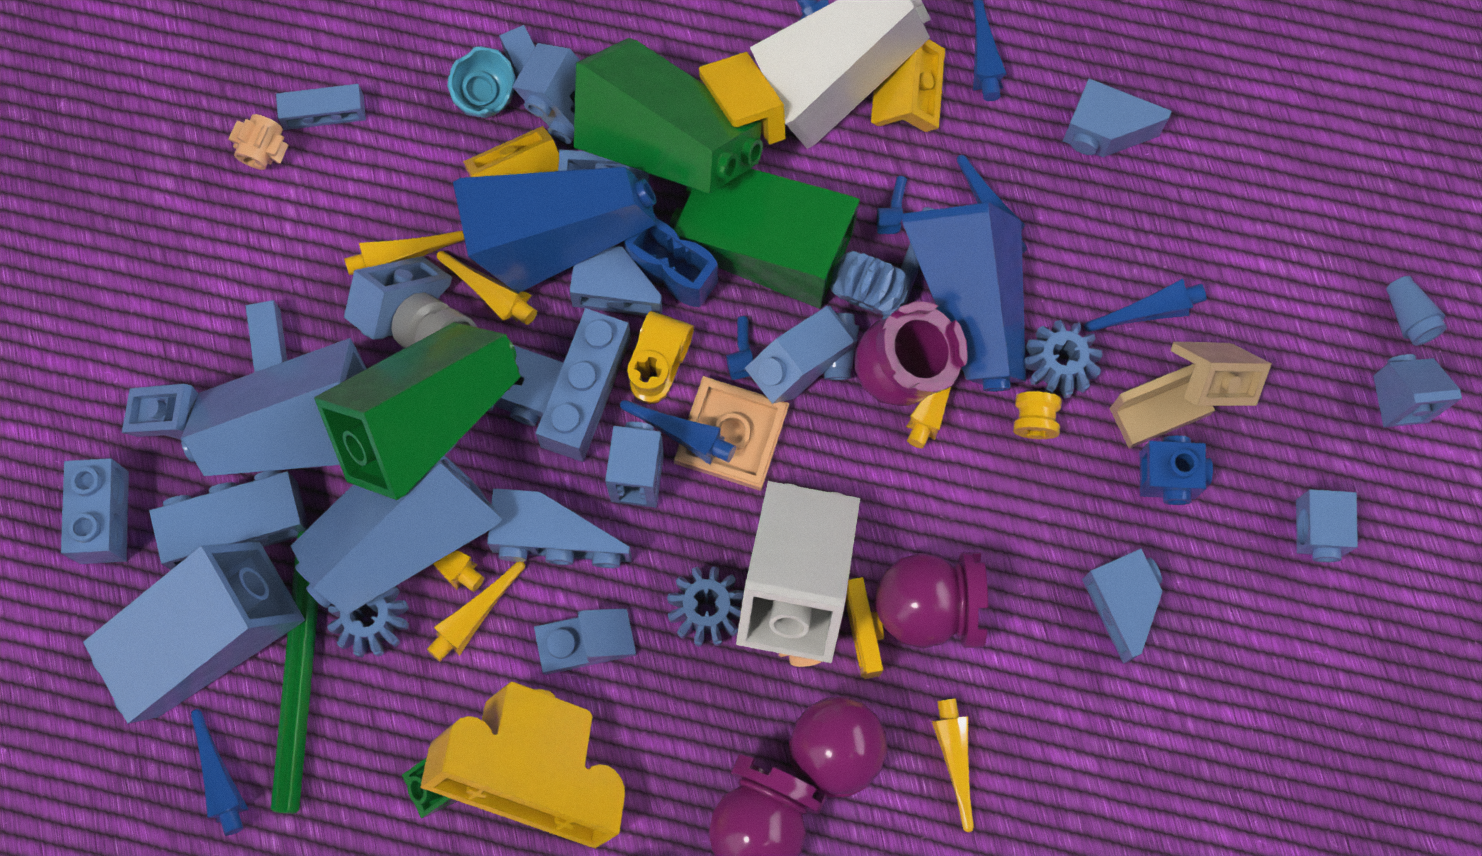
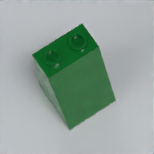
M627 38L576 62L574 148L709 194L758 164L763 151V143L760 140L762 122L758 120L740 127H733L706 85L639 41Z
M755 169L747 170L710 194L688 186L686 187V194L690 196L684 209L677 207L669 223V226L677 233L680 240L691 241L704 247L715 258L719 269L821 309L829 291L836 264H839L853 236L860 199Z
M453 322L315 396L314 400L346 482L395 500L405 496L521 377L515 361L517 357L516 350L512 342L507 338V335Z

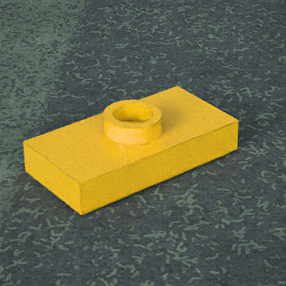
M863 577L848 580L845 604L860 674L864 679L879 677L883 672V666L877 640L884 639L883 626L877 611H870Z

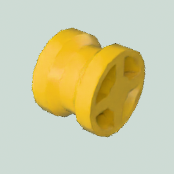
M1028 391L1017 394L1015 406L1019 409V418L1014 422L1013 432L1020 437L1030 439H1052L1058 437L1060 425L1056 422V413L1061 409V397L1040 391Z

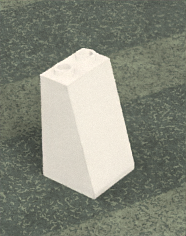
M837 0L751 46L750 49L762 74L784 104L785 124L808 149L816 145L930 38L924 23L931 20L922 0Z
M768 481L744 588L736 645L832 663L845 606L860 498L846 496L838 492H825L798 487L794 484Z

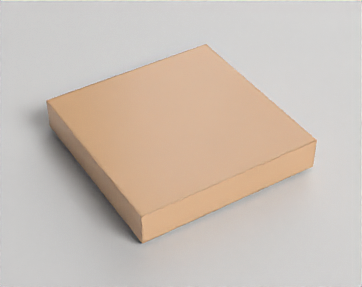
M703 376L688 420L721 428L720 434L725 437L724 441L735 445L736 451L729 463L714 456L711 465H709L679 444L674 464L762 491L789 409V403L783 401L772 404L765 395Z

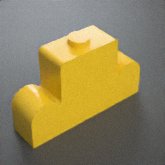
M516 682L508 683L486 701L482 720L471 716L460 718L431 742L420 786L422 789L595 849L620 833L625 798V786L621 777L614 769L601 764L591 766L588 769L585 767L592 723L591 712L556 698L550 691L532 689Z

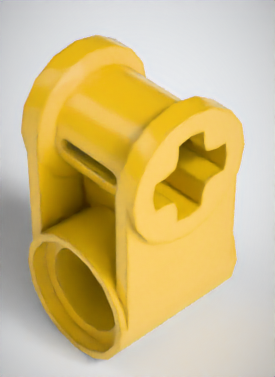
M650 311L647 314L627 369L631 391L637 400L653 404L660 402L667 396L678 368L688 352L693 337L694 325L654 311ZM651 372L657 373V377L651 376L648 382L642 381L641 377L648 378Z

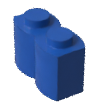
M657 218L656 225L624 240L626 252L646 277L652 282L663 283L667 291L674 298L686 305L701 307L718 283V264L712 254L694 242L680 240L677 233L668 224Z

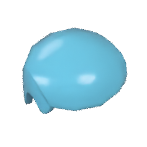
M479 46L474 47L468 54L454 62L448 77L447 87L453 104L462 112L470 116L488 118L501 112L511 102L514 92L512 86L516 81L511 61L499 50Z

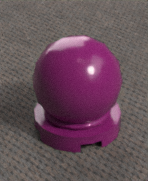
M921 301L903 305L894 310L887 318L876 321L862 336L855 349V372L863 389L880 403L909 406L923 401L927 396L951 387L955 383L954 381L957 379L961 367L966 365L968 360L967 341L962 328L956 320L951 322L942 312L936 310L935 308L938 305Z
M961 552L958 563L955 566H952L940 556L919 553L899 559L886 570L877 584L874 602L883 627L900 643L924 649L942 645L956 634L960 637L963 648H983L985 646L987 629L978 627V608H988L985 562H981V552Z
M847 697L824 698L808 706L796 720L788 744L790 763L796 777L815 787V792L823 793L829 799L849 797L864 790L882 770L887 755L886 732L878 716L864 703Z
M741 754L738 755L730 773L740 779L738 782L740 787L725 794L712 812L709 838L715 856H800L806 837L802 815L807 814V812L819 814L827 795L815 792V787L784 771L773 767L769 773L753 765L755 762L753 758Z

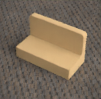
M1173 342L1170 351L1195 364L1184 396L1185 400L1196 406H1257L1272 363L1232 343Z
M1195 364L1125 391L1117 397L1109 409L1129 449L1208 417L1215 411L1213 406H1196L1184 399Z

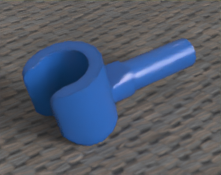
M904 176L896 178L890 208H877L878 234H897L901 230L902 200L907 183V178Z
M746 316L737 318V347L739 352L726 355L727 366L732 380L750 376L745 370V367L753 361L749 344V320Z

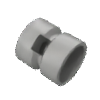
M423 292L411 295L399 305L393 316L391 330L393 338L397 343L407 348L453 322L477 327V325L471 318L450 308L436 297Z

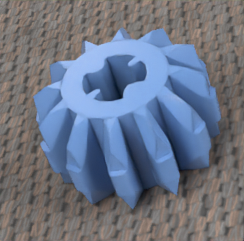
M852 251L843 254L839 264H836L832 274L833 279L830 289L840 299L846 300L850 304L875 314L879 313L889 316L901 304H904L911 280L902 269L896 268L890 263L868 256L865 253L860 254Z
M1061 319L1055 321L1052 331L1045 326L1038 328L1036 332L1037 339H1030L1025 347V350L1030 354V356L1025 358L1026 369L1035 370V373L1030 378L1031 385L1044 381L1047 383L1044 392L1053 393L1056 387H1059L1064 399L1071 397L1074 388L1082 393L1087 391L1090 387L1089 379H1096L1101 371L1095 363L1100 361L1102 350L1089 348L1096 339L1095 334H1087L1081 337L1078 334L1081 330L1079 322L1074 323L1070 331H1066ZM1060 353L1068 357L1066 366L1057 362Z
M713 566L710 569L709 579H702L701 570L699 567H695L692 569L693 584H690L683 577L676 579L677 587L684 594H668V603L680 607L668 613V619L671 623L686 620L677 631L678 636L683 639L693 629L696 630L694 636L695 646L701 647L703 645L705 633H711L713 644L719 646L722 644V637L719 631L721 628L733 637L738 633V628L730 619L740 620L741 607L733 605L743 601L744 591L729 592L736 583V578L733 575L727 576L719 583L718 567ZM705 597L706 602H708L709 597L716 600L715 610L717 613L709 616L708 611H706L705 616L699 615L697 601Z
M395 586L347 615L331 604L328 607V612L340 617L328 624V630L331 633H341L337 645L342 649L353 645V653L357 657H364L369 645L374 655L377 657L384 654L382 641L385 639L394 647L399 645L400 640L392 633L394 628L407 630L409 626L405 619L396 617L409 609L406 601H395L400 592L399 589ZM370 607L378 613V616H372L371 619L375 622L367 627L359 621V617L365 618L366 616L362 612Z

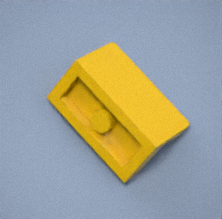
M928 39L874 90L871 123L879 127L905 120L924 132L939 128L945 48Z
M748 52L699 67L701 80L733 127H740L759 120L762 122L761 134L769 145L785 139L784 104Z
M541 126L463 161L470 177L558 171L559 152L551 135L544 126Z

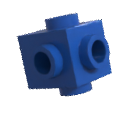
M1167 436L1162 441H1149L1139 452L1140 497L1163 498V503L1168 505H1186L1192 503V499H1196L1206 490V486H1210L1212 482L1213 463L1211 458H1206V443H1191V438L1187 436Z

